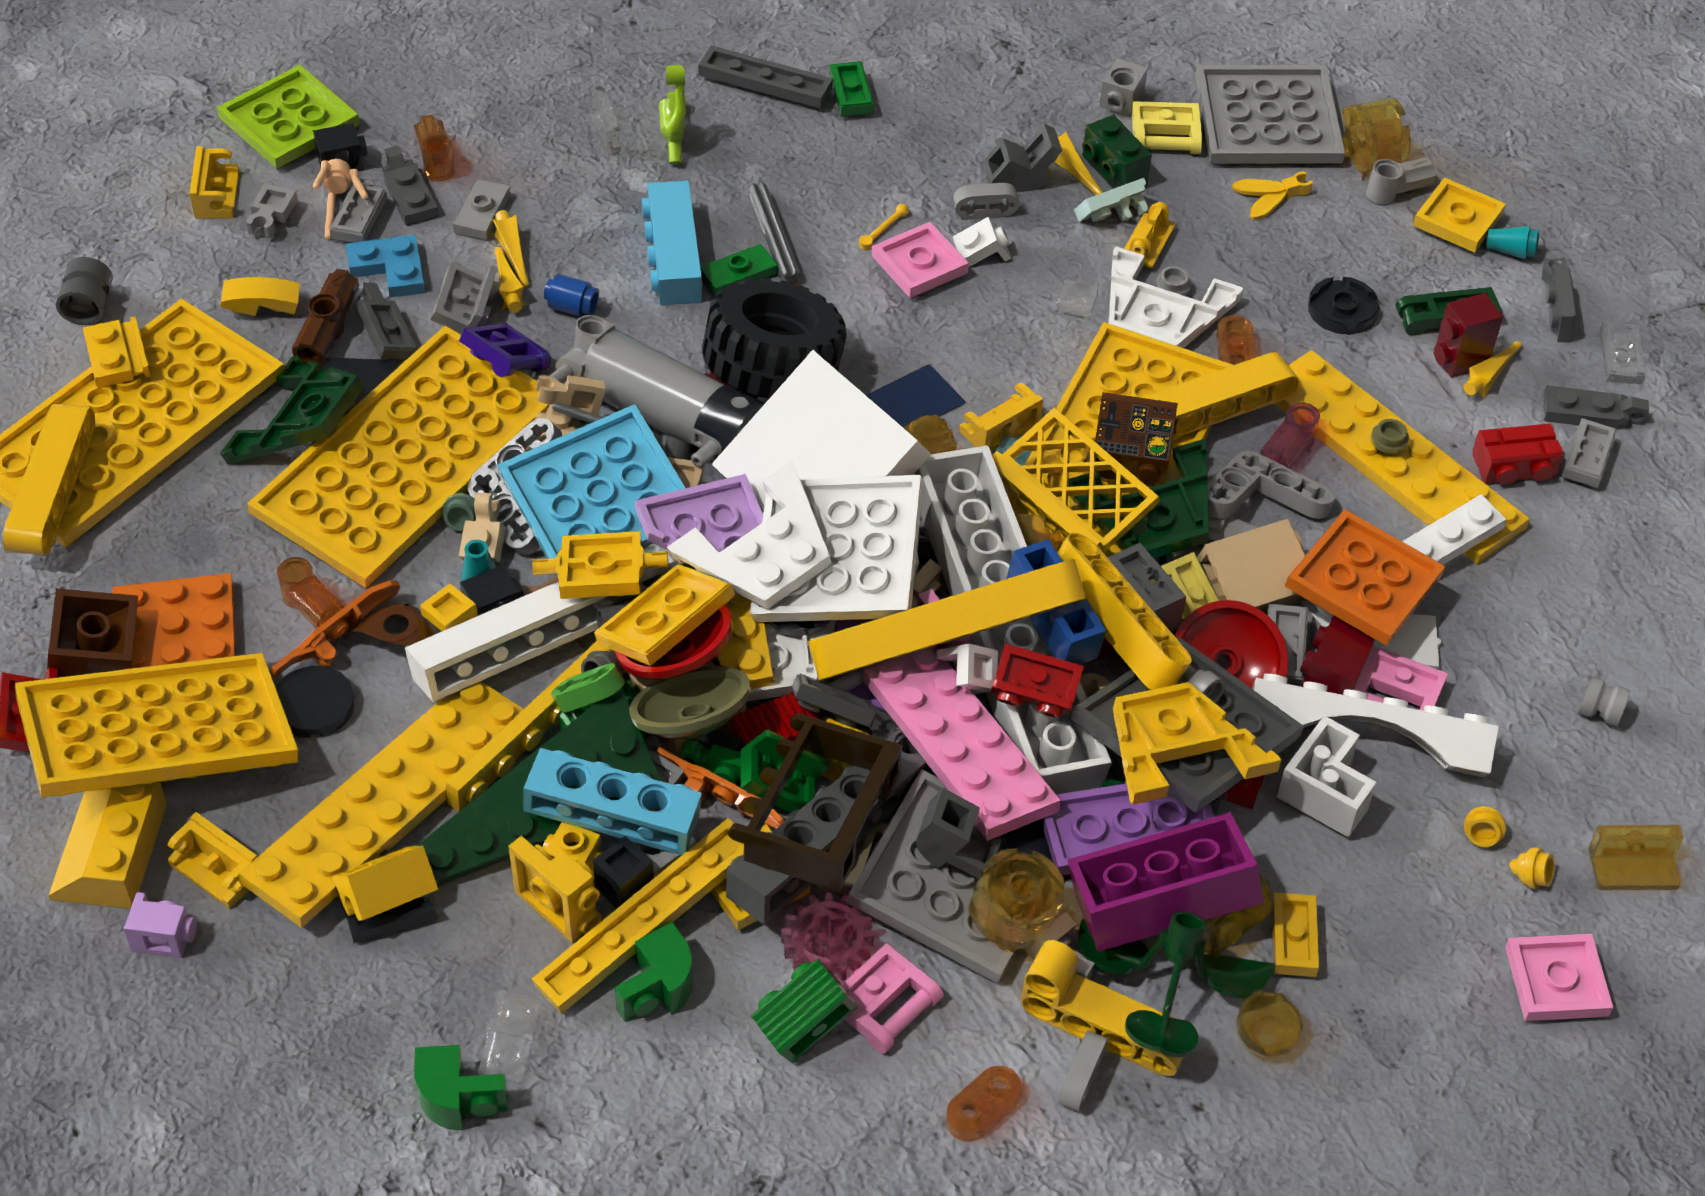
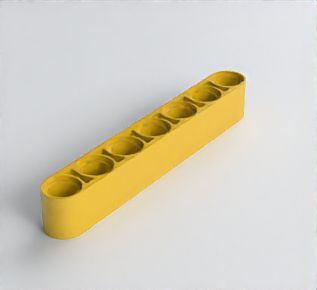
M1072 559L815 638L807 643L818 680L821 681L1086 599V595L1075 560Z

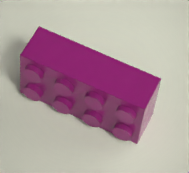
M1231 812L1068 859L1075 898L1098 952L1159 935L1162 929L1168 930L1172 915L1176 912H1190L1200 916L1205 921L1264 903L1258 864Z

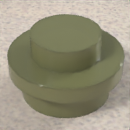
M1385 419L1373 428L1371 441L1378 450L1393 454L1399 453L1407 447L1409 435L1406 426L1402 422L1395 419Z

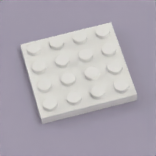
M921 475L800 480L829 552L832 565L769 609L752 601L750 610L752 619L755 622L880 619L912 609L924 485ZM767 492L762 523L782 510V507Z

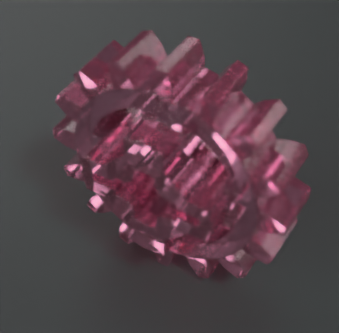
M826 893L825 901L821 902L814 895H810L809 906L805 907L797 902L794 904V915L786 914L785 928L781 929V944H784V958H793V970L805 962L813 963L818 958L844 981L847 979V969L850 968L856 972L862 966V960L868 961L871 958V947L874 946V931H871V917H862L861 910L856 907H848V903H846L847 896L845 895L839 902L833 901L831 893Z

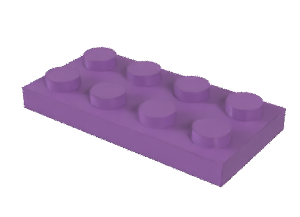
M1120 784L1057 794L1061 800L1059 812L1042 818L1041 823L1056 874L1061 876L1070 874L1068 859L1215 816L1210 803L1195 813L1169 792L1165 798L1132 805L1129 801L1127 785Z

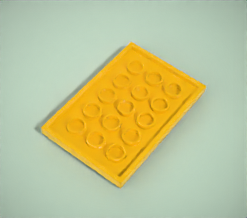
M263 653L15 683L16 699L41 798L65 796L72 793L94 790H108L137 784H152L154 782L181 778H195L197 776L224 772L233 773L240 770L268 766L276 767L282 764L298 762V748Z

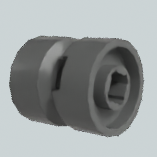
M91 257L72 259L67 264L63 284L56 301L57 312L67 321L78 325H91L101 320L113 280L112 271L109 267Z

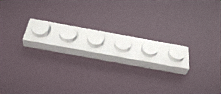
M1481 494L1402 542L1444 565L1504 529L1506 518ZM1307 599L1302 600L1300 607H1308L1307 620L1318 631L1320 625L1328 628L1333 614Z

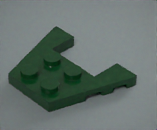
M292 356L285 365V369L276 379L283 389H295L266 429L237 430L220 452V455L227 464H234L329 437L336 430L337 424L347 410L354 405L355 399L364 388L363 383L355 374L332 367L325 370L316 362L310 361L306 364L300 357Z
M1205 439L1172 448L1173 459L1182 478L1149 488L1159 496L1160 502L1116 542L1122 550L1141 543L1149 554L1156 558L1209 542L1207 443ZM1096 471L1095 486L1103 485ZM1090 473L1070 478L1068 487L1089 486ZM1139 493L1123 495L1121 508H1136L1145 498ZM1107 494L1095 495L1094 510L1116 509V498L1109 499ZM1089 495L1070 496L1083 510L1089 509ZM1115 518L1094 519L1095 523L1106 534L1115 527Z

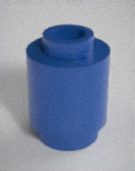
M557 274L553 280H548L544 290V299L548 300V307L551 309L582 317L594 314L600 293L599 289L592 287L590 282Z

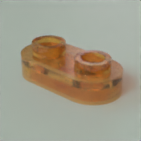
M1237 315L1222 318L1218 323L1216 333L1218 360L1236 365L1256 358L1254 329L1251 322Z
M1005 1066L990 1067L949 1102L946 1111V1127L950 1134L961 1141H976L985 1136L1006 1117L1020 1101L1022 1083L1017 1073ZM995 1082L1004 1083L1007 1087L1004 1089H997L992 1084ZM970 1109L973 1110L976 1113V1115L972 1117H967L962 1114V1111Z

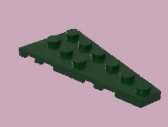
M622 687L613 695L595 703L540 747L550 751H564L572 757L590 762H603L612 768L629 773H643L654 780L661 781L640 729L631 720L630 706ZM539 749L416 845L424 846L437 886L509 859V845L520 836L533 846H542L549 834L554 835L561 821L523 811V788ZM568 786L571 789L580 788L578 786ZM609 797V798H607V799H610V800H619L620 798H617V797Z

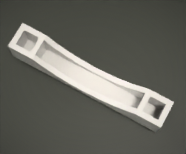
M1264 674L1263 679L1256 678L1253 682L1252 689L1301 723L1304 726L1303 728L1318 724L1323 716L1334 721L1370 722L1393 729L1412 739L1426 750L1444 770L1483 778L1491 773L1499 726L1488 724V717L1469 713L1464 714V719L1448 716L1447 709L1429 705L1424 706L1423 711L1407 708V701L1386 697L1383 703L1367 700V693L1356 690H1344L1343 695L1327 692L1328 686L1315 682H1304L1303 687L1287 684L1288 678L1275 674Z

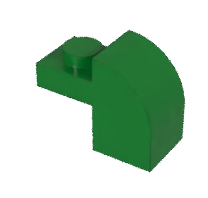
M671 922L635 941L636 964L642 973L615 987L616 1010L625 1022L636 1016L641 1017L651 1013L662 1002L672 1015L686 1003L691 994L693 984L691 951L686 940L674 923Z
M460 1045L415 1047L414 1077L419 1101L424 1113L431 1121L447 1129L463 1130V1114H474L484 1117L491 1116L496 1112L508 1111V1092L505 1074L463 1076Z

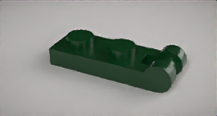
M1492 287L1409 295L1400 298L1395 304L1399 316L1404 318L1403 327L1406 333L1412 336L1418 335L1426 329L1441 328V321L1443 320L1447 303L1486 293L1502 314L1503 312Z

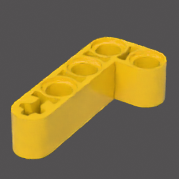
M1056 940L1045 941L1024 977L1021 1005L1025 1011L1031 1016L1082 1040L1088 1030L1109 1038L1106 1051L1162 1076L1175 1075L1184 1057H1171L1162 1054L1159 1050L1152 1051L1131 1040L1125 1031V1022L1130 1013L1147 1010L1162 1015V1012L1076 974L1078 965L1076 953L1062 942Z

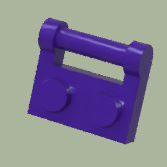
M507 323L464 328L459 342L471 349L470 353L474 357L489 361L492 364L494 373L499 377L511 376L515 371L527 369L543 371L551 365V356L547 350Z

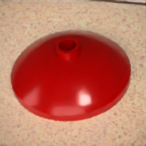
M1221 600L1205 604L1190 613L1174 633L1177 639L1180 637L1216 664L1219 656L1226 657L1229 661V667L1226 671L1250 688H1252L1254 680L1256 678L1263 679L1264 674H1275L1283 677L1287 675L1288 652L1282 633L1268 615L1250 604L1235 600Z
M724 604L651 666L615 651V654L622 668L632 675L654 680L680 677L705 666L722 651L732 634L733 620L728 607Z

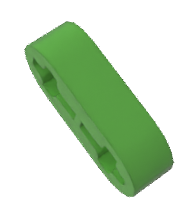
M609 663L568 678L556 686L551 695L562 712H569L613 695L621 689L625 681L615 664Z

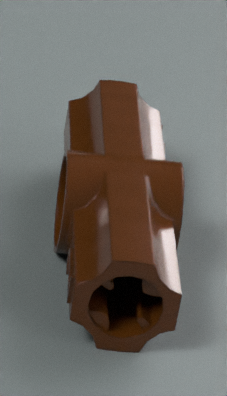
M336 269L335 272L329 273L320 293L308 301L309 315L292 347L293 356L300 357L306 364L310 361L316 363L323 362L333 340L338 339L344 333L343 320L359 289L358 278L352 276L348 270Z

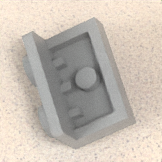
M451 261L446 270L430 320L443 326L446 325L461 334L464 328L476 327L477 325L484 326L491 311V307L487 306L486 303L487 301H492L499 282L494 281L498 268L490 265L485 276Z

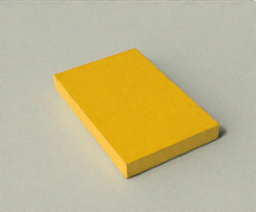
M677 564L598 628L594 634L598 644L651 666L732 599L735 593L731 584Z

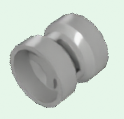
M1592 676L1578 713L1588 717L1594 716L1596 712L1600 713L1599 716L1604 719L1605 723L1617 727L1631 690L1622 686L1609 687L1607 689L1605 688L1604 680Z

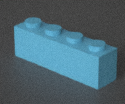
M689 180L647 183L648 197L642 198L643 219L650 218V221L644 222L646 243H653V245L647 246L649 267L655 266L656 270H650L651 291H658L660 305L701 303L702 277Z

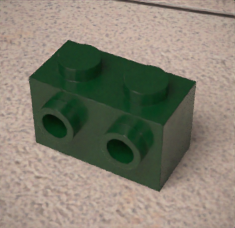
M1115 115L1086 125L1084 142L1082 144V156L1113 189L1142 178L1145 179L1146 185H1148L1152 154Z

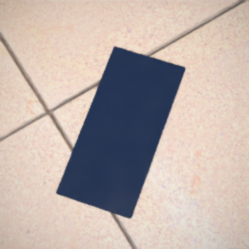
M930 364L866 395L907 432L966 403Z

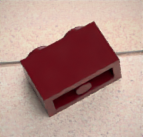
M1486 293L1447 303L1433 354L1436 362L1443 366L1451 378L1470 373V367L1492 356L1503 315Z
M1333 615L1328 628L1320 625L1311 647L1317 649V651L1308 650L1299 670L1306 674L1301 687H1303L1304 682H1315L1328 686L1327 692L1343 695L1344 690H1353L1375 639Z

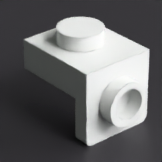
M989 217L953 236L957 251L967 260L969 267L995 252H998L1005 262L1011 259L1007 247L1011 244L1009 235L1003 226L997 228Z

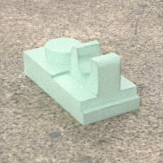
M1142 178L1085 199L1074 209L1078 221L1082 222L1091 218L1093 222H1098L1112 214L1111 209L1115 208L1120 220L1125 222L1132 217L1129 205L1136 209L1138 216L1143 215L1148 210L1147 203L1142 194L1146 190L1144 187L1146 185L1145 179Z

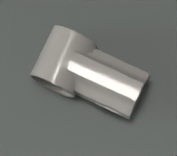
M1428 157L1402 163L1390 159H1380L1373 165L1366 188V196L1376 204L1387 205L1395 200L1398 193L1433 185L1436 178L1434 164Z

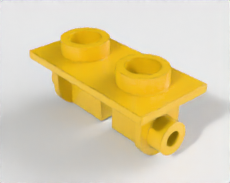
M1157 202L1152 204L1148 213L1144 212L1124 248L1145 255L1143 266L1153 268L1176 226V222L1168 220L1169 210L1165 203Z

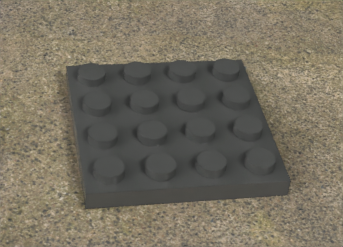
M1180 637L1177 639L1190 654L1192 659L1190 665L1197 671H1212L1225 682L1224 692L1215 704L1226 712L1225 719L1238 730L1246 728L1256 737L1255 744L1267 753L1272 750L1278 754L1301 737L1304 727L1301 723ZM1131 669L1075 706L1071 719L1121 756L1113 713L1115 698L1150 689L1142 683ZM1180 678L1177 684L1185 683V681H1183ZM1225 749L1156 764L1170 785L1168 792L1195 813L1244 779Z

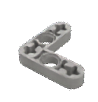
M538 418L530 422L475 471L468 482V492L473 498H475L477 493H485L484 486L488 483L493 492L496 493L492 500L500 501V509L505 504L512 503L513 509L511 514L502 520L497 517L496 522H501L506 527L504 541L516 552L525 556L536 552L540 545L503 481L497 464L507 461L515 455L527 452L525 448L528 445L531 449H534L561 437V430L547 418ZM545 432L547 438L541 442L540 436ZM519 525L526 530V535L528 536L524 541H522L523 539L518 531L514 529Z
M1243 451L1237 454L1208 483V515L1217 519L1229 517L1255 490L1306 516L1317 519L1329 516L1335 499L1334 493L1328 487L1252 451Z

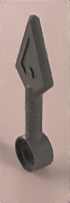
M559 402L552 404L555 412L586 424L604 418ZM653 434L666 456L685 460L689 459L692 450L691 444L667 435L659 436Z

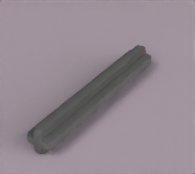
M763 182L753 183L749 186V197L772 258L778 265L780 279L796 284L800 280V271L767 185Z

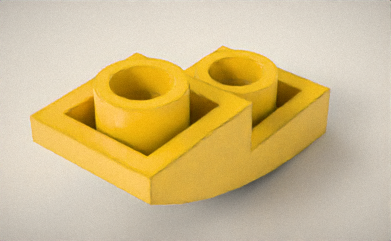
M244 277L225 280L222 286L220 307L235 313L256 316L258 307L263 306L276 312H286L294 315L298 305L300 283L268 277Z

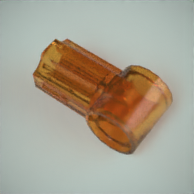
M433 115L423 116L414 125V132L423 159L424 173L430 180H447L455 173L452 142L447 137L442 120L436 119Z
M291 557L280 563L277 568V576L283 602L289 607L296 608L315 629L344 608V605L313 574L312 565L308 560L301 557Z

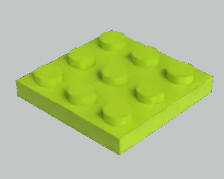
M300 64L217 107L218 117L276 169L316 149L313 130L353 123L354 127L360 125L359 114Z

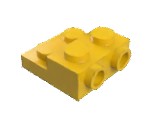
M522 836L509 845L515 893L571 943L581 935L587 934L601 922L602 915L596 910L595 904L599 899L600 892L594 887V874L586 863L582 860L575 861L564 851L554 859H551L544 848L540 845L533 846Z

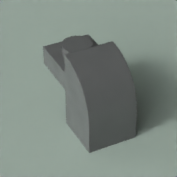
M1046 124L1042 125L1024 147L1002 138L983 160L989 183H1009L1016 188L1017 192L1039 189L1052 179L1048 167L1058 158L1062 148L1055 128Z
M942 788L928 804L916 844L922 856L934 866L940 868L948 862L984 881L991 875L1001 839L996 837L987 841L978 828L974 826L980 807Z

